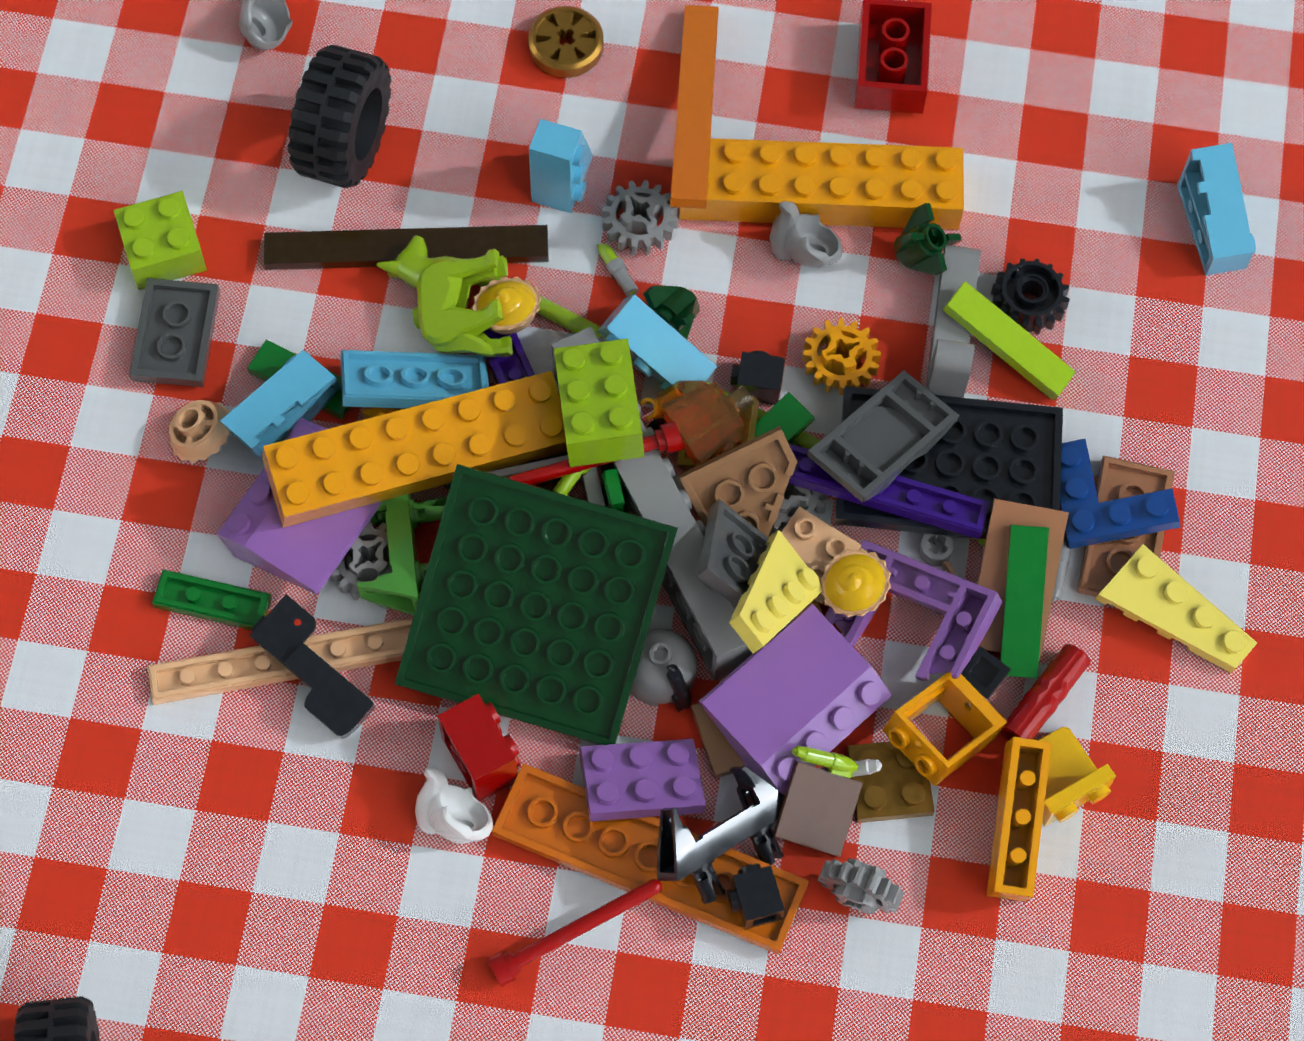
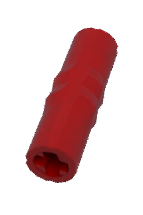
M1065 644L1008 717L1007 723L1000 731L1002 736L1007 741L1012 737L1033 740L1090 665L1089 657L1078 647L1072 644Z

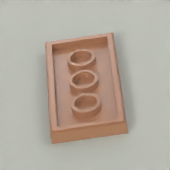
M1103 456L1096 484L1098 502L1101 503L1171 489L1175 471ZM1165 531L1085 546L1077 593L1096 597L1142 544L1160 558Z
M993 498L977 584L996 591L1002 604L978 648L981 646L985 650L1001 651L1010 525L1048 527L1049 537L1039 660H1041L1069 512Z

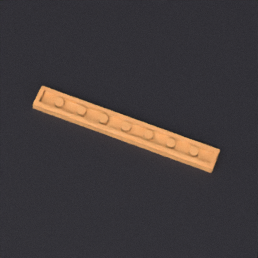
M413 618L310 636L304 644L337 672L400 661ZM260 645L147 666L151 697L154 705L299 679Z

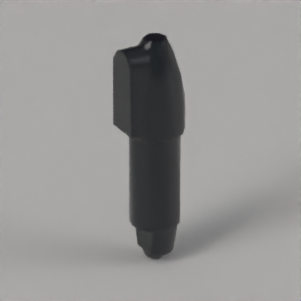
M671 664L667 666L668 672L666 676L674 693L671 696L672 701L679 712L691 706L692 695L681 670L676 665Z

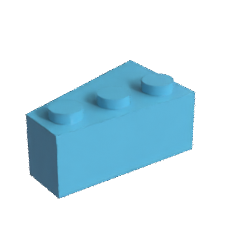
M540 119L529 147L532 202L572 213L575 202L583 200L587 182L584 179L593 154L581 130Z
M1227 143L1192 149L1177 187L1205 275L1246 269L1253 254H1255L1256 244L1249 229L1233 144Z
M635 294L625 298L597 330L605 338V341L628 338L631 359L634 361L632 364L647 377L652 375L662 383L660 388L664 393H668L676 387L682 389L683 394L674 399L675 401L679 398L683 401L690 400L718 367Z
M302 350L299 354L290 357L278 372L220 421L237 441L263 462V446L284 441L300 418L311 422L341 389V384L333 374L305 350Z

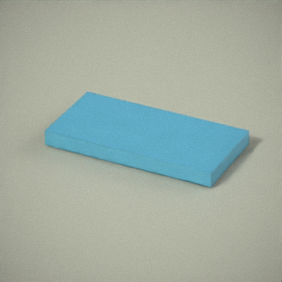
M341 350L340 354L342 406L410 408L489 387L486 357L481 355Z

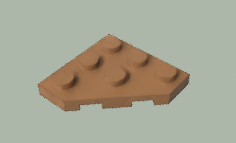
M778 426L679 474V478L705 528L710 507L720 499L765 536L769 537L784 500V493L789 479L795 470L797 460L781 427Z

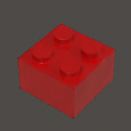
M478 693L437 715L442 740L468 786L472 787L473 794L478 801L486 799L515 782L518 775L517 768L521 766L517 757L520 753L509 734L503 737L499 726L501 722L500 717L491 702L484 704Z

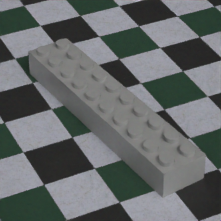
M591 327L551 344L552 371L557 385L558 378L554 348L605 342L603 337H596ZM638 403L639 415L641 418L643 417L641 407ZM641 421L643 438L654 435L653 429L651 427L645 428ZM656 449L644 453L645 457L619 460L601 465L603 472L617 469L625 502L624 512L632 511L637 516L678 527L662 584L713 681L715 682L728 676L753 653L729 623L735 608L727 599L715 590L709 589L697 577L706 528L700 519L695 521L690 512L692 503L685 489L678 490L673 480L676 475L671 462L667 457L662 459Z

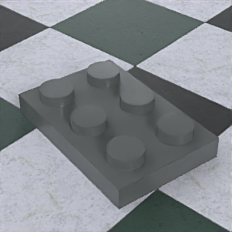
M147 278L129 374L132 381L204 387L220 296L218 284Z
M719 499L709 509L697 577L709 589L715 590L727 599L736 609L741 596L749 588L747 583L750 576L757 571L759 566L757 561L760 555L767 549L765 544L768 537Z

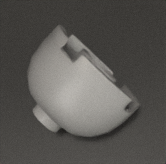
M655 628L648 630L631 693L636 699L652 706H659V704L669 702L673 704L671 696L674 693L666 676L668 672L667 666L671 664L676 665L681 670L686 685L689 686L691 691L696 681L697 659L691 644L681 634L670 629Z

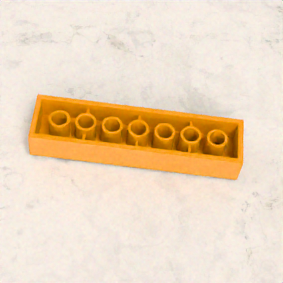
M711 138L706 209L680 208L679 220L774 223L781 212L779 208L780 202L789 201L798 207L799 214H819V219L824 225L905 228L915 208L924 203H930L934 220L929 222V224L935 223L945 230H959L964 212L963 148Z
M552 371L268 444L263 446L262 459L282 527L284 528L452 483L457 464L490 472L567 452L560 394Z

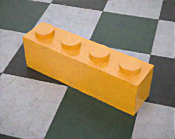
M1012 737L1005 743L986 896L1026 902L1034 896L1052 746L1050 742Z

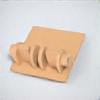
M800 506L781 532L808 568H811L817 574L818 578L824 574L825 565L832 563L835 555H843L847 549L857 551L862 546ZM819 594L815 600L822 604L824 597Z

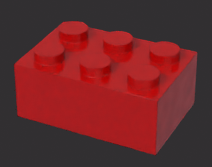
M863 0L859 22L854 108L923 114L928 91L932 3L901 0Z

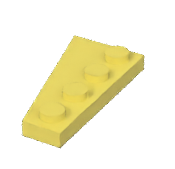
M779 530L768 537L765 544L767 549L760 555L757 561L759 565L757 571L750 576L747 583L749 588L741 596L729 622L753 654L765 646L822 592V585L817 574L811 568H808Z
M1144 544L1139 547L1095 598V600L1104 605L1109 603L1124 611L1123 615L1135 622L1140 620L1157 629L1156 633L1169 640L1173 638L1188 646L1189 651L1230 673L1240 665L1257 644L1253 638Z

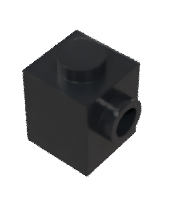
M742 351L740 364H733L730 385L737 386L736 394L743 390L746 396H755L759 403L775 405L779 401L785 358L770 356V354L764 351Z
M752 864L739 869L738 874L733 875L732 888L727 890V895L732 912L739 911L744 930L782 920L785 909L771 865L761 868L760 864Z

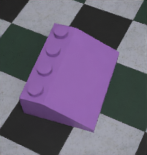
M300 418L285 440L326 430L327 428ZM264 467L216 534L234 557L318 595L373 517L381 502L283 528Z
M808 604L765 646L749 656L706 694L699 703L746 767L784 794L787 790L795 761L815 766V764L801 761L799 757L793 755L792 749L795 746H807L830 752L887 701L892 694L860 653L813 604Z

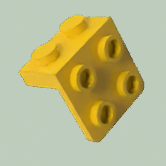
M1061 727L1038 740L1052 743L1042 821L1044 827L1055 820H1058L1059 823L1068 820L1079 811V806L1088 801L1094 804L1111 793L1109 787L1116 778L1115 773L1108 763L1097 769L1068 727Z

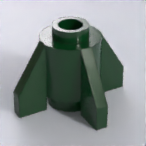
M924 203L915 208L902 234L896 238L894 242L895 255L898 261L907 268L931 275H939L947 271L942 253L946 245H954L962 241L960 234H945L939 225L935 223L929 224V222L934 220L931 204Z
M655 285L648 288L643 294L649 307L685 339H688L693 320L700 311L699 303L694 293L679 286Z

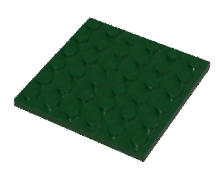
M457 464L395 685L457 703H462L479 693L484 704L491 702L498 715L601 745L616 744L678 527Z

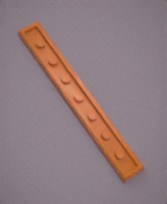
M685 5L670 207L706 209L719 12V7Z

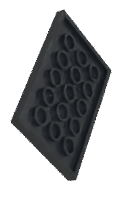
M845 386L841 423L880 390ZM935 395L959 414L958 420L926 454L912 461L903 469L899 476L990 502L980 539L986 540L993 498L1060 511L1063 408ZM836 497L835 525L973 538Z

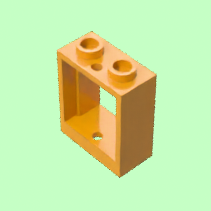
M946 673L896 710L882 731L889 738L892 745L900 749L915 765L917 771L936 786L994 741L1007 721L962 674H960L958 679H953L951 673ZM936 701H939L974 737L972 741L948 759L911 723L912 719Z

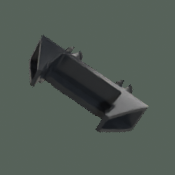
M746 766L730 768V772L733 773L738 784L736 791L743 809L698 836L699 839L694 840L689 829L682 824L677 813V807L663 808L660 811L657 852L658 881H680L691 874L701 895V900L706 904L716 901L715 895L726 894L712 866L714 859L750 837L759 860L770 865L775 863L774 858L784 857L771 831L773 822L778 819L784 795Z

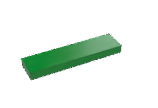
M1010 525L1000 661L1011 669L1007 676L1038 678L1049 537L1048 527Z

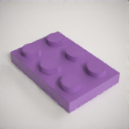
M694 739L580 747L579 756L589 821L660 816V811L663 808L677 807L678 815L704 813L706 803Z

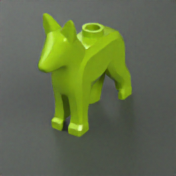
M416 235L398 255L396 260L382 261L376 264L382 270L387 271L388 276L401 279L417 289L418 307L413 309V321L416 328L421 329L423 338L437 351L450 354L473 353L486 357L512 356V339L510 336L490 339L483 332L503 320L500 300H492L488 307L479 311L466 309L471 285L508 276L507 259L503 255L499 256V252L496 249L488 250L486 255L471 259L449 256L428 258L424 239Z

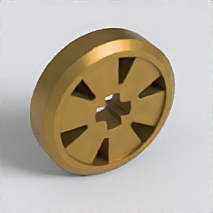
M574 6L554 7L540 14L532 23L528 35L529 52L534 63L544 72L563 78L576 77L588 72L599 62L604 48L603 30L598 20L586 10ZM563 38L566 41L568 38H571L572 44L569 45L566 42L564 45H561L560 39Z

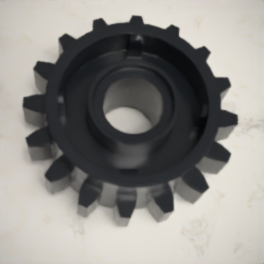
M1023 258L1016 265L1008 263L1005 273L998 272L995 280L996 283H993L990 294L994 296L992 303L1027 332H1034L1038 335L1041 329L1045 327L1052 330L1056 322L1055 320L1062 321L1070 298L1066 297L1069 285L1062 284L1064 275L1062 273L1057 274L1052 269V264L1046 265L1039 262V259L1025 261ZM1023 294H1032L1037 299H1028Z

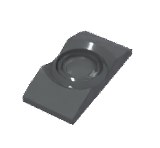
M903 370L808 451L807 456L861 502H865L886 489L912 461L926 454L958 420L959 414Z

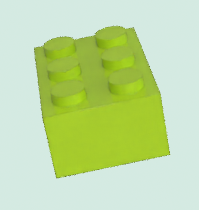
M628 338L554 348L569 466L575 467L645 457Z

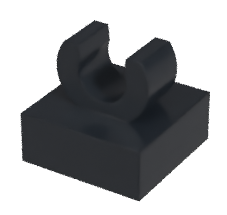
M980 646L961 674L983 697L989 700L1011 669Z

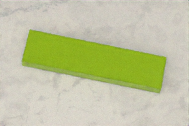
M966 281L959 286L942 309L1053 401L1059 397L1076 372Z

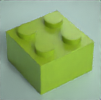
M183 190L113 210L138 290L146 288L147 278L176 280L207 271Z

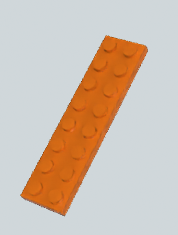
M525 763L522 764L493 827L492 836L626 892L651 879H657L660 819L656 817L589 821L585 789ZM690 832L694 840L699 839L698 836L700 835ZM730 849L718 856L712 863L721 885L726 891L725 895H715L716 901L706 904L702 902L701 895L691 874L680 881H661L663 885L662 891L647 900L780 955L809 880L771 865L785 909L783 919L744 930L739 911L732 912L727 890L732 888L733 875H737L738 870L742 867L760 864L761 868L770 866V864L734 849Z

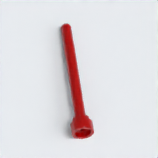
M675 421L660 425V429L653 431L654 435L643 438L644 453L656 449L659 452L666 451L668 454L683 450L681 436ZM569 459L518 473L508 478L535 485L611 462L570 467Z
M651 879L513 954L510 951L505 954L500 951L487 958L499 984L503 987L516 980L515 975L521 972L519 968L659 894L663 888L662 882L658 881V879Z

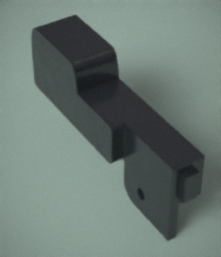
M285 594L266 617L263 615L254 625L249 636L312 689L304 703L307 711L340 739L347 738L375 709V705L372 700L304 644L315 631L316 621L311 614ZM297 619L301 620V625L299 626L294 625V621Z

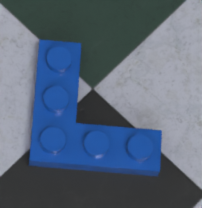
M1086 438L1062 443L1060 502L1062 511L1069 512L1066 533L1070 549L1181 527L1173 488L1099 503Z

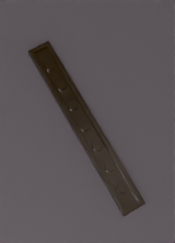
M548 225L264 233L265 270L378 267L376 265L378 262L396 260L398 255L416 235L424 239L428 258L449 256L471 259L486 255L488 250L496 249L499 252V256L503 255L507 259V263L549 262Z

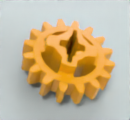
M839 318L837 326H833L829 320H826L823 331L814 327L812 338H806L804 349L806 350L803 351L802 362L807 364L805 365L804 372L806 375L815 374L813 378L814 386L822 382L825 383L826 393H829L833 387L838 388L839 395L843 396L845 386L859 387L860 382L868 387L871 382V375L876 376L878 373L879 365L877 363L880 362L881 351L876 350L878 339L872 338L868 340L870 329L867 327L861 331L857 330L858 321L856 320L850 326H845L843 318ZM826 343V349L821 351V355H818V350ZM862 358H865V363L857 371V364L861 363Z

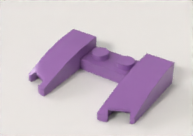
M863 540L861 548L868 553L876 552L879 559L886 561V569L891 572L889 579L891 588L888 590L889 593L945 615L915 677L921 681H928L929 674L951 673L953 679H958L976 652L1002 604L998 593ZM829 607L825 618L831 624L835 623L844 634V638L854 647L877 609L866 613L864 616L846 617L843 614L834 613L833 609Z

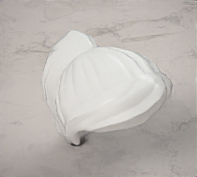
M426 768L424 775L427 777V780L417 795L415 806L417 825L421 831L431 835L439 834L441 837L458 844L478 842L488 837L493 829V819L484 804L475 798L472 787L463 788L454 784L448 785L447 778L440 769Z

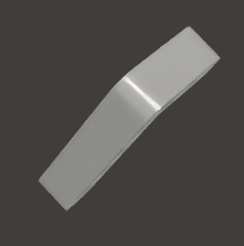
M946 245L943 255L947 271L942 272L939 279L926 388L934 395L963 398L972 369L975 345L970 344L971 333L942 309L964 281L976 289L980 249Z

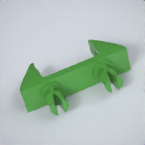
M411 493L381 502L370 521L376 526H380L382 522L386 523L389 559L393 572L377 576L376 580L357 582L361 599L410 615L415 614L429 564L420 563L418 559L415 528H418V524L423 522L441 520L447 496L425 500L424 502H414Z

